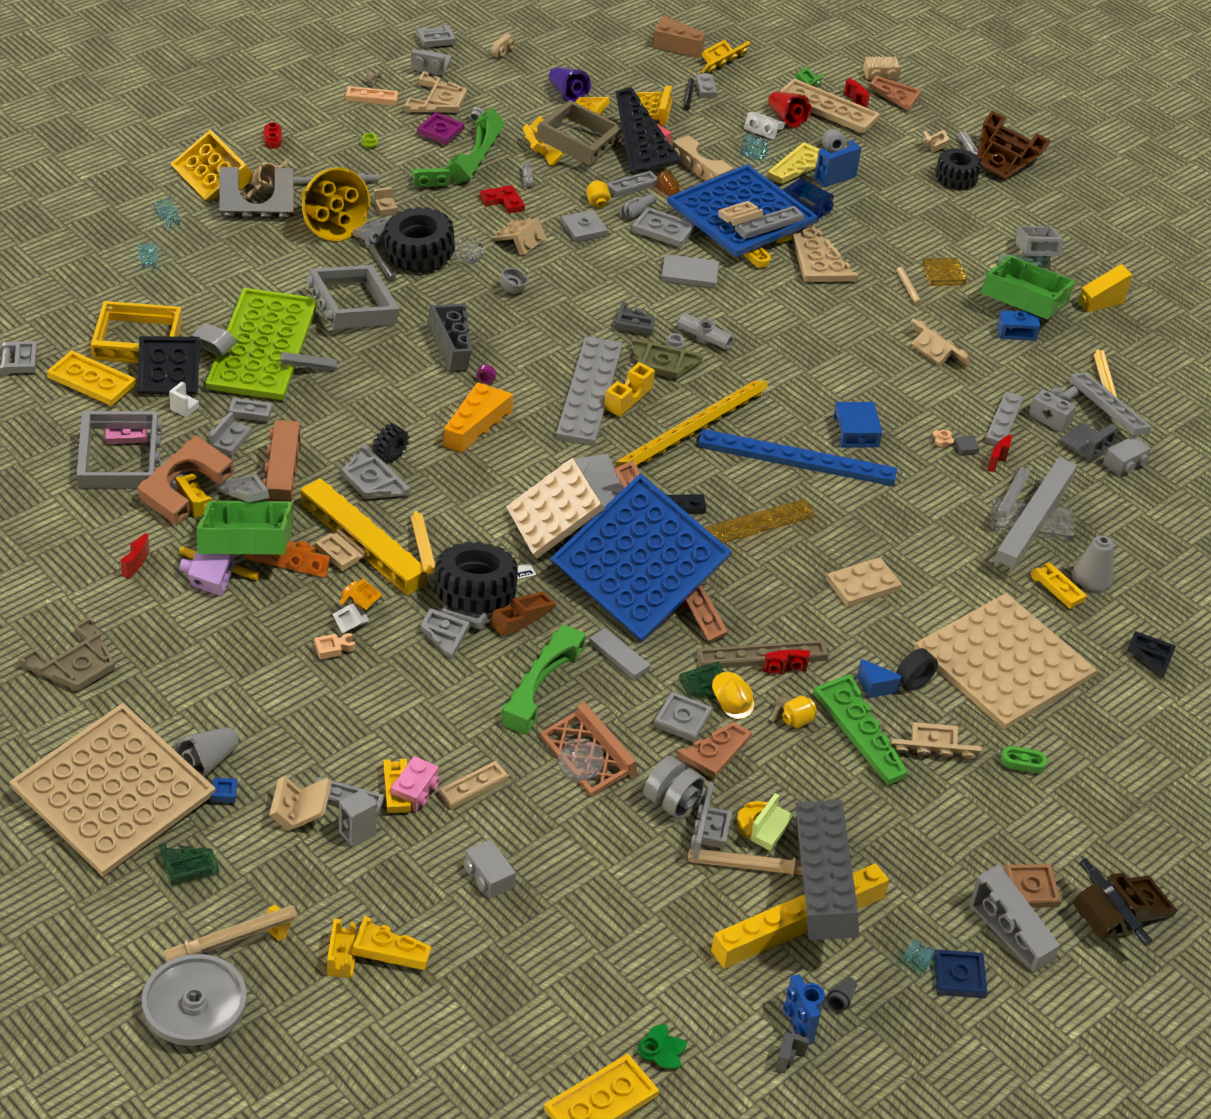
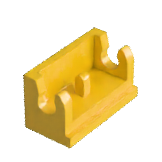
M195 474L175 477L176 492L189 500L192 516L196 518L204 515L207 502L213 500L205 495L197 481L188 484V481L196 479Z
M341 919L333 920L327 958V976L353 978L356 956L352 955V948L357 937L356 924L354 922L350 923L349 929H345L342 927Z

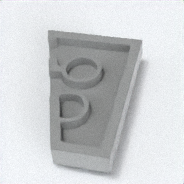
M257 474L227 480L221 486L216 483L217 491L248 503L261 502L264 499L270 498L268 489Z

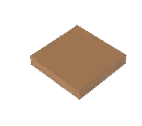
M1051 864L1005 865V873L1032 908L1060 907L1061 899Z

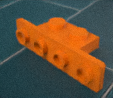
M289 541L286 554H245V559L320 577L327 576L330 561L329 556L315 553L316 547L310 546V543L298 541L297 543Z

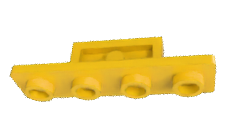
M724 39L707 48L701 53L707 62L701 73H711L718 66H724L727 61L732 62L738 55L743 56L747 53V48L751 43L747 41L732 49Z
M539 116L530 126L526 124L522 128L526 134L524 137L531 143V149L536 153L540 152L544 155L549 165L553 167L564 154L562 151L536 139L537 125L539 122L544 121Z

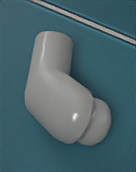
M1054 387L1051 393L1063 400L1069 401L1078 394V389L1071 387L1067 391L1062 392L1060 387Z

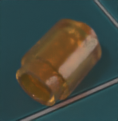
M666 170L658 175L657 182L665 194L672 196L679 192L680 184L671 171Z

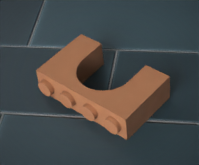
M195 435L178 452L172 454L168 461L158 467L148 479L140 483L137 488L140 500L177 526L192 512L189 500L170 487L175 477L185 472L195 471L203 473L221 486L235 473L233 460Z

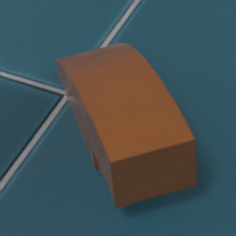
M543 591L514 598L510 606L494 610L489 624L502 636H506L527 627L543 617L556 606V602Z

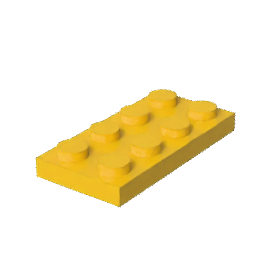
M72 350L46 371L47 378L110 406H113L136 385V378Z
M626 1054L544 1104V1111L551 1119H622L658 1097L659 1089L631 1056Z

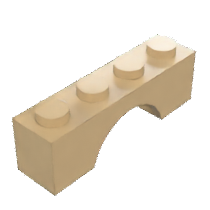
M689 135L673 141L672 147L680 157L682 164L704 181L734 170L733 167L723 160H709L698 154L700 143Z

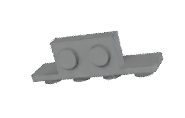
M709 782L708 790H703L701 803L704 805H699L697 818L701 820L696 819L694 833L698 835H693L691 849H695V859H699L701 845L723 849L726 846L732 811L710 807L714 785L712 782Z

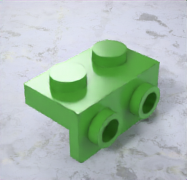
M412 169L414 187L450 186L449 169Z

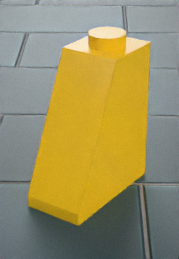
M1123 264L1115 267L1083 286L1078 302L1087 312L1124 304L1132 274Z

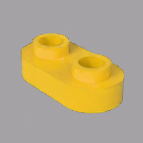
M762 247L743 254L758 268H764L770 264L771 256Z

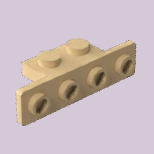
M914 318L911 320L913 328L920 333L912 342V346L939 366L950 355L967 367L971 365L970 356L965 350L957 349L952 341L944 340L936 330L931 331L928 329V326L920 320L918 322Z
M913 722L911 740L892 739L890 742L892 748L898 753H907L908 750L917 751L921 755H929L931 752L940 753V756L951 757L953 754L962 755L966 759H973L982 752L981 746L959 745L958 726Z

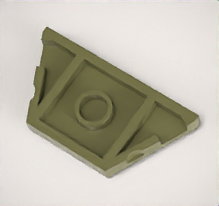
M632 338L631 341L636 362L654 369L655 374L668 378H679L703 360V354L636 338Z

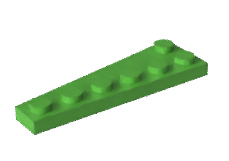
M851 674L814 687L813 695L887 786L907 777L908 772L895 749L892 748L888 737L882 733L878 720L872 716L871 708L861 697L862 693Z

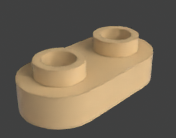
M506 33L495 41L491 48V55L500 58L513 49L515 46L514 36Z

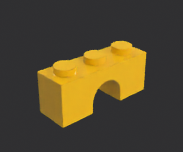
M638 362L628 371L625 384L616 381L606 390L605 410L621 417L653 388L655 370Z

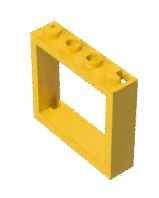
M104 301L91 342L92 359L138 363L139 343L104 341L110 320L172 325L170 336L179 337L182 325L181 307Z

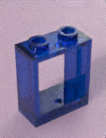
M799 178L783 189L784 192L818 216L817 220L821 219L826 213L831 212L834 207L833 194L802 178ZM803 196L816 204L811 206L799 198Z

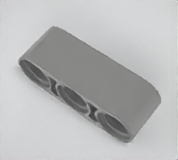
M204 323L190 336L200 337V348L219 356H223L237 344L235 338L228 331L208 323Z

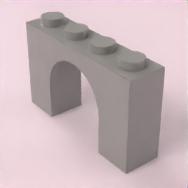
M220 167V213L224 214L225 217H234L235 214H242L243 217H253V214H261V217L279 215L281 218H289L290 215H294L293 168H275V190L272 197L264 203L252 204L243 199L239 193L238 167Z

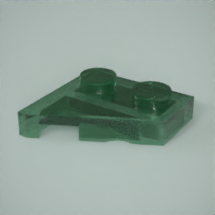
M718 661L681 673L678 679L688 696L717 699L712 688L713 679L716 675L725 671Z
M158 844L171 886L219 873V866L213 850L210 848L181 846V849L167 848V844Z

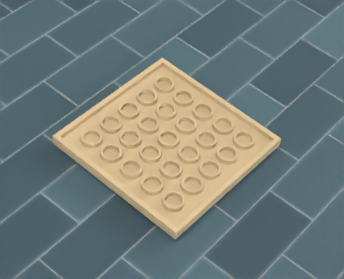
M1007 593L921 639L914 645V650L919 648L928 650L938 661L937 671L1003 730L1093 678L1097 673L1096 668Z
M124 703L9 781L10 787L102 877L211 798V795L216 792V788Z

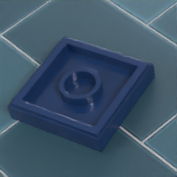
M935 949L933 955L937 995L986 999L988 992L983 953Z

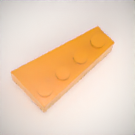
M477 382L445 426L443 447L462 453L478 440V436L486 434L493 424H498L502 421L503 416L512 413L514 394Z

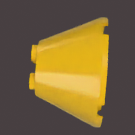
M334 167L323 170L301 192L304 220L309 229L320 238L331 241L348 239L354 235L353 230L363 226L367 220L366 215L368 207H370L369 190L363 179L349 169Z

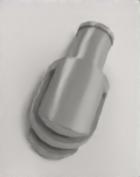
M652 193L643 198L635 197L621 205L619 213L625 218H635L642 214L647 207L655 204L656 197Z

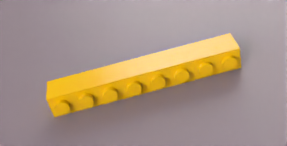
M319 478L300 488L301 505L334 533H337V530L340 529L366 551L365 560L408 596L427 585L428 573L423 571L422 563L417 561L410 552L404 550L397 541L391 539L383 529L378 528L370 518L364 516L357 507L351 505L343 495L338 494L330 484L325 483Z
M876 863L853 873L858 909L885 898L889 879ZM804 894L714 933L711 952L723 969L808 932Z

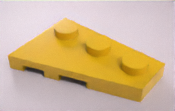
M364 916L352 948V955L415 969H426L431 946L408 935L399 936L392 933L390 927L384 924L381 927L371 923V918Z

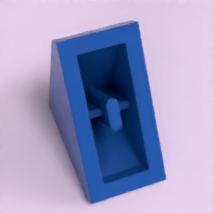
M861 659L857 678L868 699L895 694L899 690L902 678L900 674Z

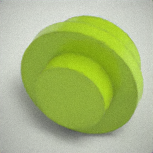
M365 133L361 138V144L366 148H373L378 145V139L373 133Z

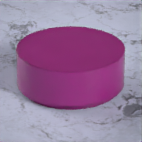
M481 365L476 376L483 383H493L497 372L492 366Z

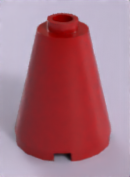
M774 91L768 98L770 107L790 127H800V124L806 122L811 114L812 106L809 103V99L802 94Z

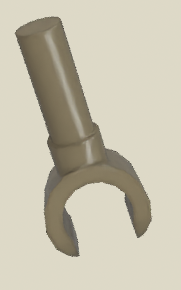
M381 72L374 75L367 73L366 78L368 80L365 83L369 86H374L377 81L376 78L381 76Z
M777 697L774 711L768 719L769 723H773L779 711L784 710V704L789 701V698Z

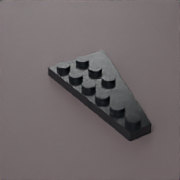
M629 87L615 91L631 175L681 164L680 157L675 153L673 147L669 144L657 123L652 119L648 110L643 106L633 88Z

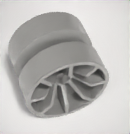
M667 756L658 763L649 775L643 794L656 805L663 804V809L678 819L691 810L699 799L705 785V778L692 769L686 770L685 764L675 757Z

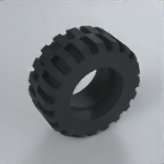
M429 207L408 208L403 212H397L396 216L393 215L384 226L386 256L390 262L394 263L398 268L402 267L403 270H413V272H418L419 270L429 271L432 268L434 270L439 265L443 266L447 260L449 261L455 251L453 223L446 214L441 213L437 209L432 210Z
M464 542V544H454L452 548L449 546L442 551L436 560L434 584L436 595L448 607L452 606L457 611L463 610L465 613L476 612V614H482L483 612L492 613L496 609L508 606L512 599L515 598L518 576L517 562L508 551L505 552L503 548L495 547L489 543Z

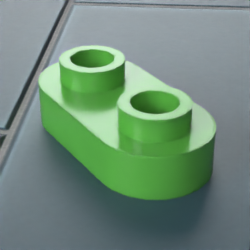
M1016 746L1004 748L1001 755V762L1004 766L1031 773L1043 772L1048 761L1046 755L1040 751Z

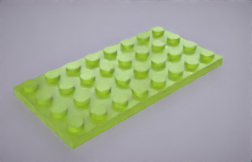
M243 288L226 330L235 338L237 344L223 356L216 355L206 380L205 388L207 390L284 400L296 366L280 363V356L282 352L301 353L318 306L317 301L313 297Z

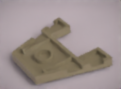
M91 616L74 625L75 632L85 641L51 661H48L36 649L18 658L20 666L76 691L81 690L115 669L114 661L106 645L103 643L101 634Z

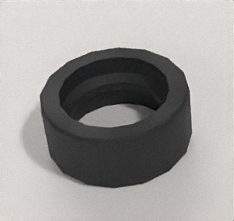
M919 648L903 659L896 673L902 676L901 683L908 690H917L933 677L938 668V661L928 650Z

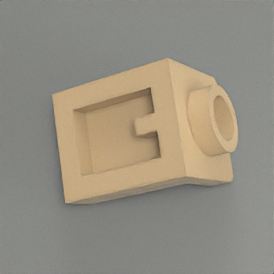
M385 187L374 190V205L379 215L396 214L398 208L392 198V188Z

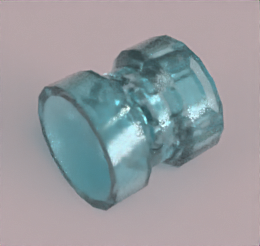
M913 938L904 954L903 960L908 963L914 962L918 965V968L926 971L935 956L936 949L931 946L925 947L921 941Z

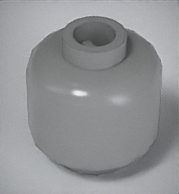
M829 129L822 136V144L827 151L834 153L844 149L846 138L839 130Z

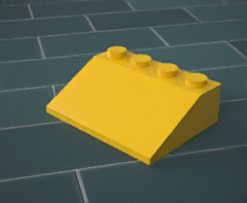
M211 130L205 133L170 164L206 202L220 197V167H238L239 190L252 181L253 173L248 166Z

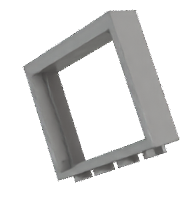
M373 265L309 269L308 276L306 277L307 288L310 289L313 298L317 301L320 310L323 311L326 320H328L333 329L397 324L400 308ZM364 283L378 307L339 309L325 285Z
M82 411L77 464L78 488H138L143 480L148 479L157 469L156 464H160V451H157V448H161V435H158V432H162V421H158L157 411ZM92 429H151L148 472H88Z

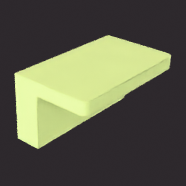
M776 793L754 821L750 841L770 851L793 821L794 814L778 807L780 795Z

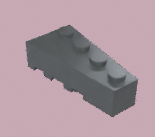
M466 303L430 305L427 325L449 370L468 369L471 342L469 325L467 323Z

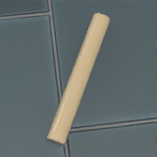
M898 267L896 271L916 306L920 305L922 301L903 267Z

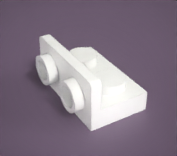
M748 112L744 129L770 139H775L777 130L783 129L785 122L757 112Z

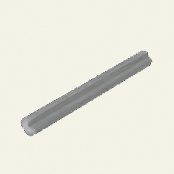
M1023 466L1019 469L998 508L997 514L1006 518L1009 515L1029 477V468Z

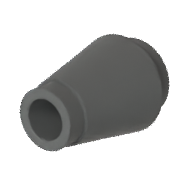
M845 977L828 993L827 1004L832 1010L843 1012L850 1007L857 987L856 981L851 977Z

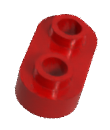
M270 122L264 126V145L267 148L276 149L282 145L281 126L275 122Z

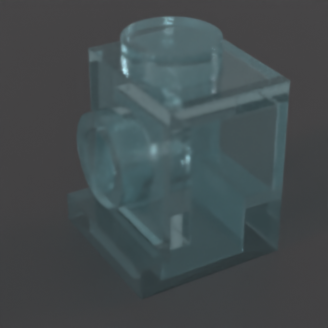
M753 132L743 139L741 154L757 161L768 154L769 146H767V140L755 136Z

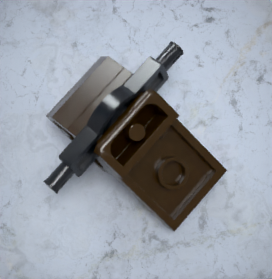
M1087 858L1082 859L1079 863L1088 874L1093 885L1080 892L1072 903L1100 939L1133 934L1140 939L1144 946H1147L1152 942V938L1145 932L1141 922L1173 917L1178 911L1149 875L1127 878L1124 873H1116L1108 876L1106 880Z

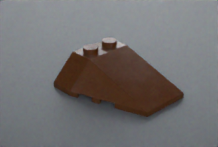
M991 110L983 122L977 156L981 159V168L1005 180L1042 155L1051 140L1038 133L1030 140L1004 127L1006 117Z

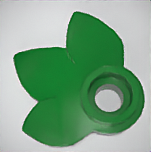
M666 1024L652 1027L648 1032V1036L638 1043L637 1051L639 1056L646 1061H654L659 1067L664 1069H677L681 1067V1061L678 1056L684 1052L687 1041L668 1036L669 1031Z

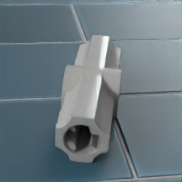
M684 312L678 320L677 327L695 335L697 341L702 344L712 343L728 350L734 341L732 334L715 327L714 321L710 319L700 320Z

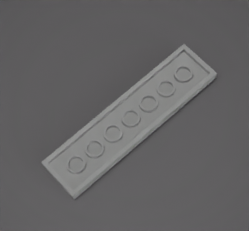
M585 336L556 432V440L595 446L605 412V393L612 386L623 343Z

